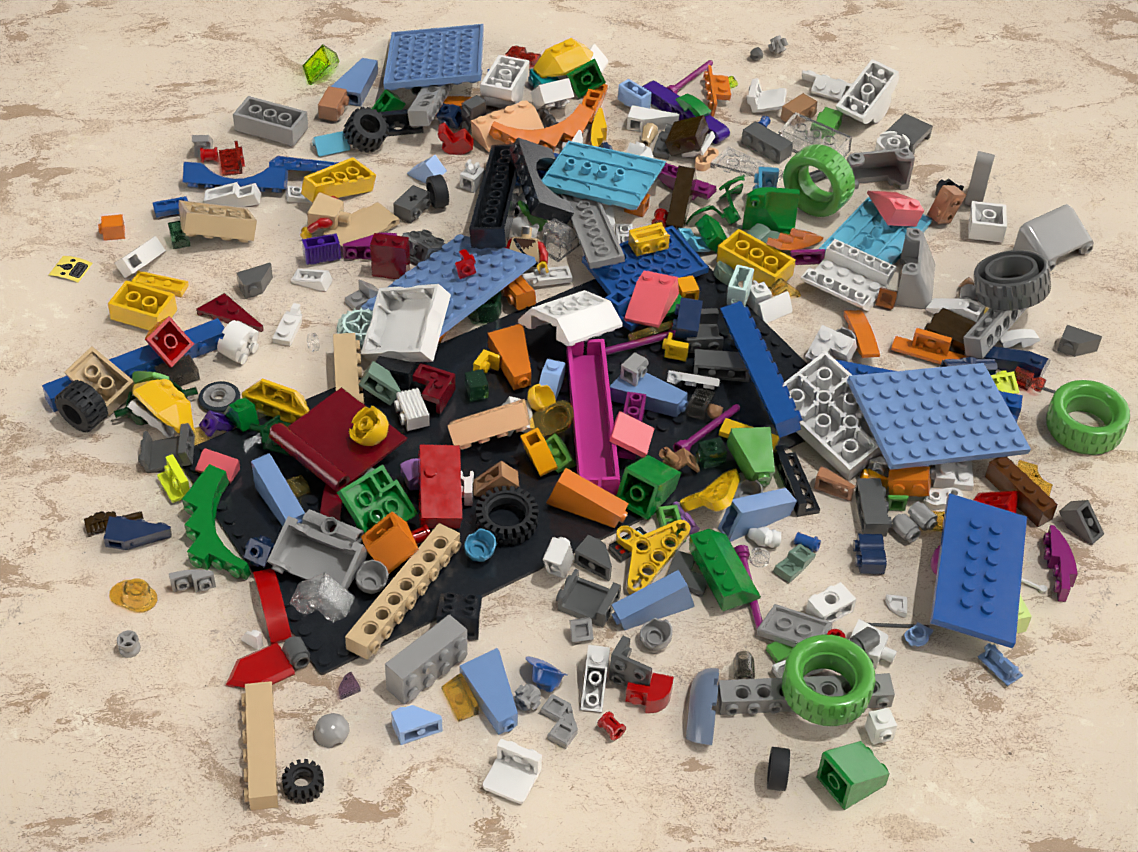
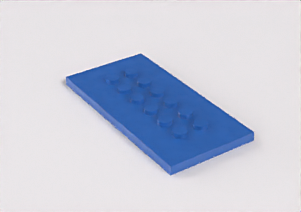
M949 493L946 499L930 624L1013 649L1016 644L1027 516Z

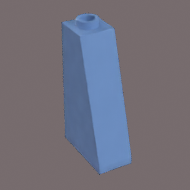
M361 58L331 87L347 89L349 105L362 106L378 75V60Z
M648 373L643 378L640 377L638 379L636 387L621 379L620 376L610 385L611 401L625 404L627 392L646 394L645 410L677 417L681 411L684 412L688 406L687 392Z
M270 453L251 461L255 488L281 525L284 526L288 516L297 519V524H302L305 512Z
M786 488L735 498L732 500L731 505L727 507L718 529L721 533L727 535L730 542L747 535L750 528L758 529L790 516L797 500Z
M679 570L611 604L614 609L612 617L617 625L621 623L624 631L643 625L653 618L661 619L695 607L688 585Z
M498 648L460 665L461 681L497 734L509 732L518 726V712Z

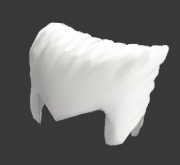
M520 214L513 219L509 236L521 237L522 227H532L531 238H536L540 234V231L538 232L539 225L534 224L530 226L527 216Z

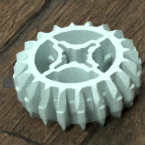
M361 307L360 310L354 308L352 312L347 311V314H342V317L338 319L337 334L355 333L356 340H360V349L362 351L373 311H370L369 308L363 310Z

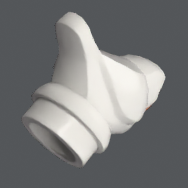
M768 527L750 528L748 538L754 540L759 546L774 548L780 546L781 532L775 529L770 530Z

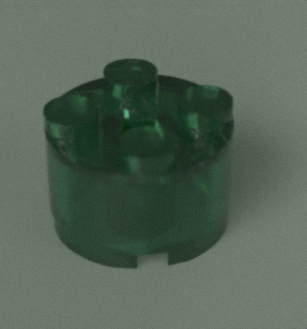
M501 291L467 316L471 323L485 324L499 319L502 313Z

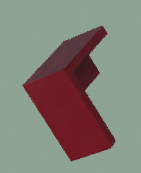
M420 363L413 374V381L427 385L422 393V399L436 403V413L441 414L456 390L455 374Z

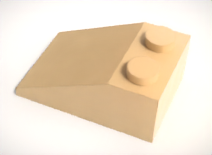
M93 346L64 371L72 381L81 380L89 384L100 394L108 408V416L127 400L129 392H132V387L135 384L130 377Z

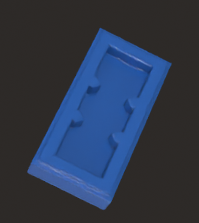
M187 196L152 202L156 218L179 214V200L188 201Z

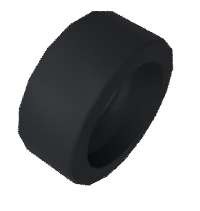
M441 174L427 177L426 189L430 192L431 205L434 208L449 205V191L444 177Z
M771 747L767 772V789L786 791L790 769V749Z

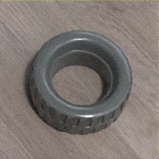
M1024 250L1004 251L988 256L980 261L974 269L976 297L982 305L1001 311L1021 310L1037 305L1051 291L1049 263L1040 254Z

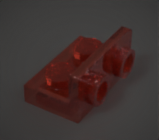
M234 141L235 148L219 150L222 176L243 174L242 167H245L244 157H242V146L239 147L238 141Z

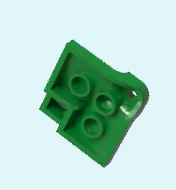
M761 187L750 191L746 195L742 229L750 230L759 223L767 226L771 231L790 234L791 229L795 228L800 190Z
M383 465L337 492L354 519L356 528L363 530L364 534L391 512H394L404 521H408L418 514L398 480L393 481Z

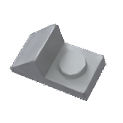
M192 135L195 157H200V148L202 147L204 149H213V139L209 135Z
M359 279V290L345 297V303L352 310L354 308L360 310L363 304L378 294L379 289L373 284Z

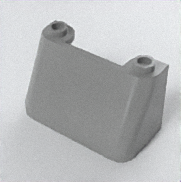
M908 148L853 153L846 160L854 174L855 189L859 188V183L888 181L890 186L895 183L900 186V190H907L910 184L915 157Z
M1066 204L1024 223L1018 231L1013 250L1031 251L1040 254L1047 260L1050 271H1052L1056 266L1057 258L1076 249L1082 255L1088 254L1093 250L1094 242L1074 209Z
M907 227L900 257V265H903V263L905 265L902 268L895 305L926 309L931 303L933 296L935 261L924 233L917 228Z
M288 516L267 560L272 565L271 569L281 574L285 571L329 588L328 592L340 596L341 593L345 594L361 564L366 561L369 554L364 545L353 542L352 545L350 541L346 540L345 542L311 529L306 524H297V519Z

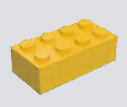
M738 229L718 245L716 262L722 261L734 270L736 265L753 268L752 282L753 280H756L758 283L764 282L769 290L774 293L793 276L796 259Z

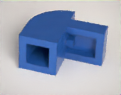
M617 289L605 297V299L611 301L624 327L632 331L641 325L625 321L624 319L631 300L630 296Z

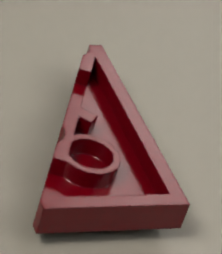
M225 293L196 308L199 316L207 314L212 316L213 320L218 318L227 324L233 320L240 321L256 331H264L263 325Z

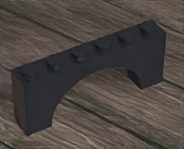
M518 137L511 145L510 153L530 215L566 226L574 215L571 202L554 194L542 182L537 173V170L547 172L556 160L553 150Z

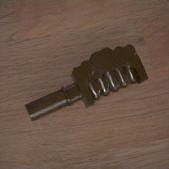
M100 511L94 513L93 516L84 518L88 537H92L91 533L100 532V530L104 531L107 527L109 516L116 517V512L107 511L105 513ZM142 511L122 515L129 520L144 519Z

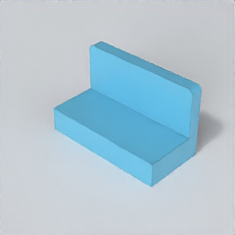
M341 131L314 137L312 143L313 146H316L318 156L349 151L350 145L347 142L348 139L344 137L345 133Z

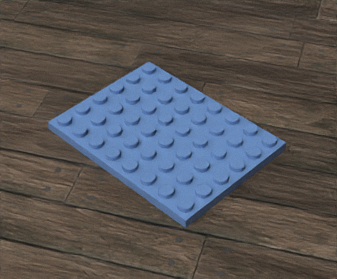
M484 24L392 32L383 83L384 89H411L418 86L425 88L430 85L444 86L451 83L458 85L462 82L476 83L481 81Z
M459 234L450 242L444 244L441 250L432 253L426 261L419 262L417 266L407 271L405 275L395 280L388 287L409 288L417 285L439 284L450 293L451 296L440 334L442 336L536 264V260L533 256L507 248H471L470 237ZM466 249L475 258L476 264L474 266L476 273L460 279L455 263L461 261L459 251ZM377 295L361 306L362 309L366 310L369 308L370 311H373Z
M984 363L852 375L847 379V383L890 470L1029 454L1031 450Z

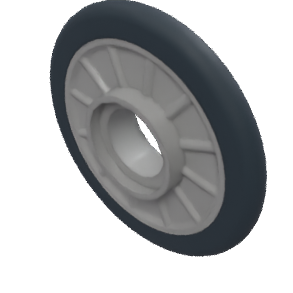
M217 381L206 385L200 391L198 400L205 410L220 413L225 412L228 405L240 399L241 395L239 389L234 384ZM217 395H223V396H224V397L221 398V399H216V398H215V396H217Z

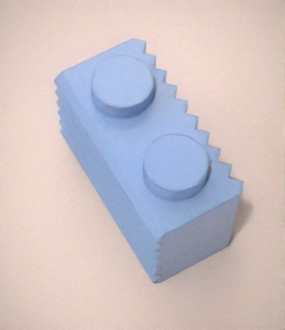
M630 79L618 85L617 97L625 106L632 107L633 105L650 109L651 92L637 85V83L632 82Z

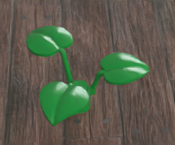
M745 174L727 181L719 188L720 191L724 188L726 190L719 197V200L727 197L729 206L723 209L724 213L720 212L715 206L708 205L695 211L686 221V225L695 215L709 210L717 212L722 219L726 218L729 225L739 221L741 217L733 205L731 195L741 194L744 185L741 183L731 190L729 188L738 181H745Z

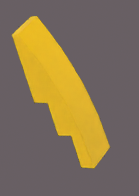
M602 108L598 109L594 117L591 131V145L597 147L607 137V125Z

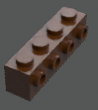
M1006 456L997 457L989 461L985 478L1000 492L1017 491V508L1031 522L1040 527L1053 520L1058 504L1039 485L1033 482L1026 473L1018 468L1012 460Z

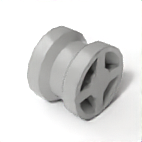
M127 630L118 635L117 644L120 654L126 658L135 657L141 649L137 633Z

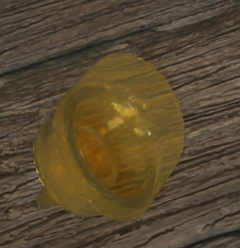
M557 401L538 410L531 417V430L538 427L543 436L566 431L573 419V407L566 401Z
M140 578L123 580L115 584L109 594L113 603L137 613L149 611L157 603V593L150 587L149 583Z

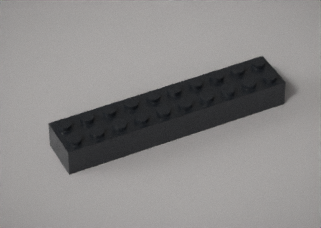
M512 144L491 146L469 227L471 248L501 249L507 247L521 187L510 153Z

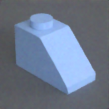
M434 155L414 166L407 174L426 184L427 177L438 174L443 175L447 170L437 156Z
M547 359L539 384H541L540 386L548 385L554 392L555 398H557L565 379V363Z
M411 705L400 707L391 712L392 725L400 745L443 731L441 715Z

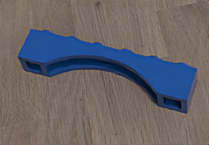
M184 162L183 183L188 184L187 187L198 188V185H204V188L212 189L215 186L237 182L240 187L256 183L260 192H265V189H272L274 193H282V190L287 188L288 170L286 168L268 167L254 176L233 179L217 175L202 163Z

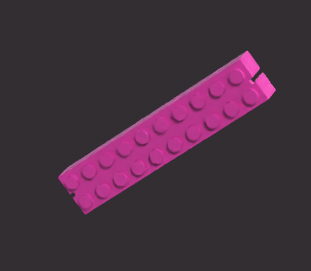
M588 339L587 355H583L584 341L575 343L573 346H567L566 352L577 474L609 493L617 495L620 486L617 447L616 444L609 441L614 421L604 339Z

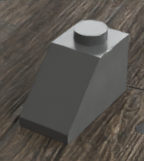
M270 262L236 273L238 287L245 299L263 294L273 278Z
M1067 325L1057 351L1074 357L1097 352L1102 336Z
M1089 500L1070 501L1059 511L1067 529L1087 543L1094 544L1104 535Z
M588 535L575 550L574 563L609 581L611 579L612 564L606 544L600 539Z

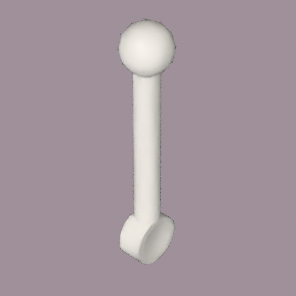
M1021 579L1022 583L1038 589L1040 593L1045 594L1048 588L1045 585L1039 586L1026 579Z

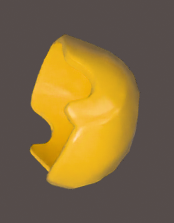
M536 384L528 391L527 401L530 407L538 413L552 410L556 405L554 392L548 385L540 386L541 384Z

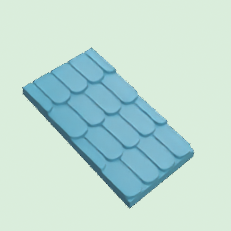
M568 141L543 177L542 182L552 192L562 195L563 193L610 206L613 204L626 209L637 210L661 173L666 161Z
M868 197L819 249H825L826 251V248L836 239L894 265L901 257L907 227L917 228L924 232L931 224L932 218L923 214L916 227L887 225L870 197Z

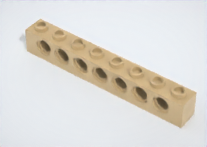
M440 523L434 528L420 545L419 550L411 556L345 636L347 650L367 660L372 654L378 652L381 643L390 637L393 628L402 622L405 613L414 607L416 600L426 592L430 582L436 580L439 571L446 567L451 556L459 551L461 547L459 532Z

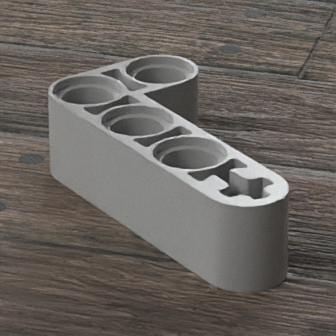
M978 151L965 205L971 206L972 201L983 202L995 157L994 154Z

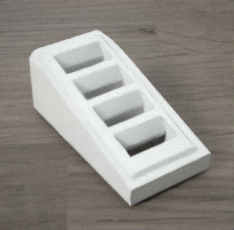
M297 269L291 279V283L319 291H327L332 283V277L329 270Z

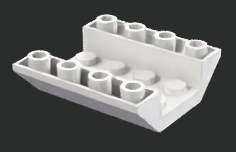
M834 239L826 248L825 259L815 270L809 267L800 277V280L869 312L877 301L880 287H888L895 273L896 266Z
M585 290L532 307L518 319V323L526 326L528 329H535L537 326L549 323L552 326H557L556 340L564 343L566 346H573L575 343L587 341L589 338L601 336L603 333L612 332L622 327V322L611 301Z

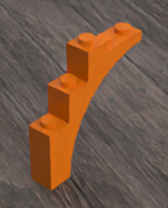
M579 104L575 111L565 120L547 128L534 130L508 127L494 121L489 135L507 145L513 144L519 137L551 148L554 153L560 141H572L578 130H581L583 134L594 111Z

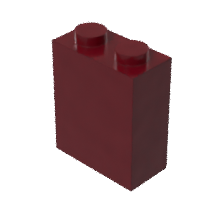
M374 233L370 243L372 276L399 279L410 270L409 237Z

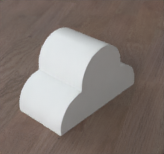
M498 55L480 84V93L484 96L487 106L505 108L522 101L524 84L529 70V60Z
M872 59L838 102L836 109L864 124H868L870 121L878 123L889 109L891 94L899 80V71Z

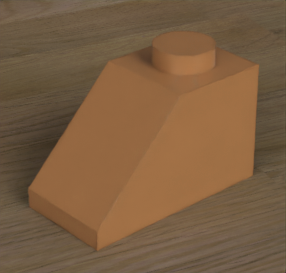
M500 461L474 479V496H486V492L490 490L493 493V488L498 487L499 491H502V486H506V490H510L511 486H515L516 489L519 487L518 471Z

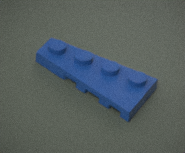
M276 156L269 162V167L315 173L339 162Z

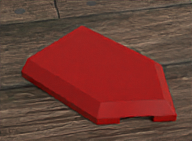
M275 642L237 659L226 686L245 688V684L272 681L273 685L295 675V672L278 642Z

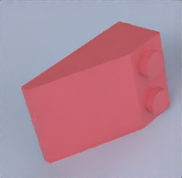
M869 190L867 192L887 225L916 227L925 211L918 200L897 192Z
M643 271L632 294L624 318L625 321L659 328L679 295L678 277Z

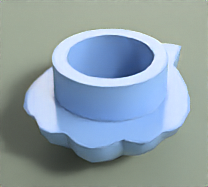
M917 622L915 626L905 632V640L909 642L910 646H923L928 642L933 629Z

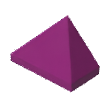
M825 249L791 250L790 257L796 259L795 265L820 264L824 260L826 251Z

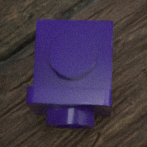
M209 410L200 422L199 427L207 436L211 437L216 430L231 431L234 425L225 414Z

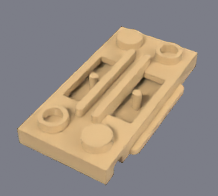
M376 202L367 208L363 207L353 212L349 223L340 221L336 229L324 230L323 235L337 233L340 250L343 252L344 243L370 236L374 233H384L399 225L400 221L392 212L379 202Z

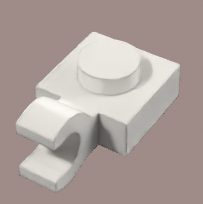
M461 471V484L464 485L461 486L464 506H472L473 471H470L469 477H464Z

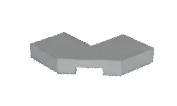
M552 694L540 710L541 714L557 722L548 733L547 739L567 749L578 734L577 724L573 716L571 704Z

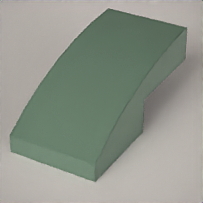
M799 544L788 552L787 558L778 563L773 572L790 583L812 562L816 554Z

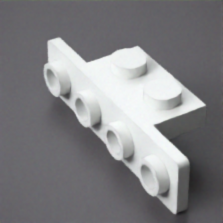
M811 70L802 71L803 80L814 82L811 93L840 101L844 93L852 86L851 83H847L842 79H833L825 74L819 75Z

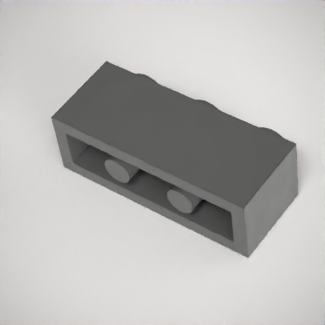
M754 121L743 129L741 143L772 161L780 164L791 156L793 142Z
M695 349L694 375L718 378L719 380L749 382L750 375L739 352Z
M857 478L855 497L862 534H882L883 537H886L888 529L892 527V519L888 517L889 503L885 501L886 488L882 486L881 478Z

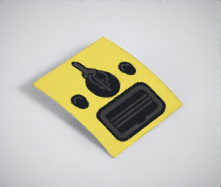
M62 256L49 273V276L63 277L79 283L93 263L77 257Z

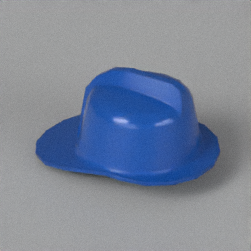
M530 656L525 658L533 665L532 681L541 690L552 692L554 688L560 685L563 676H568V674L561 672L550 663Z

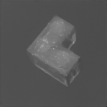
M555 218L543 226L542 243L548 251V257L553 260L561 261L580 246L572 226L566 225Z
M323 572L299 583L289 603L304 615L318 610L326 619L335 622L347 616L355 597L326 572Z

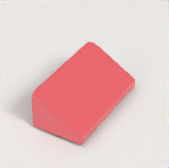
M204 449L195 468V471L203 473L206 467L211 464L226 471L229 483H231L240 470V464L236 458Z

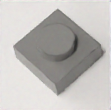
M590 617L569 620L572 642L594 639L592 619Z

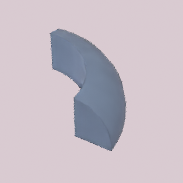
M706 668L698 672L693 678L686 730L687 740L706 745H712L716 710H712V706L717 704L719 668Z

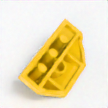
M569 38L545 49L533 67V71L541 78L563 76L592 60L593 52L584 44Z
M263 378L241 393L242 398L246 397L255 405L257 412L271 417L280 415L282 421L291 424L309 411L304 396L297 390Z
M167 379L151 380L133 385L132 393L158 419L166 425L173 427L179 434L181 424L189 423L194 431L191 403L184 397L185 395L173 386L171 381Z

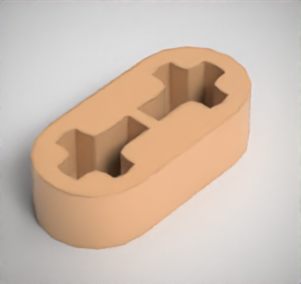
M709 147L704 155L699 154L695 159V168L699 171L708 170L717 162L719 151L716 148Z

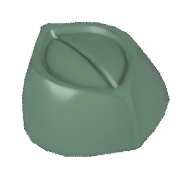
M718 261L714 268V275L721 282L729 285L734 269L722 261Z

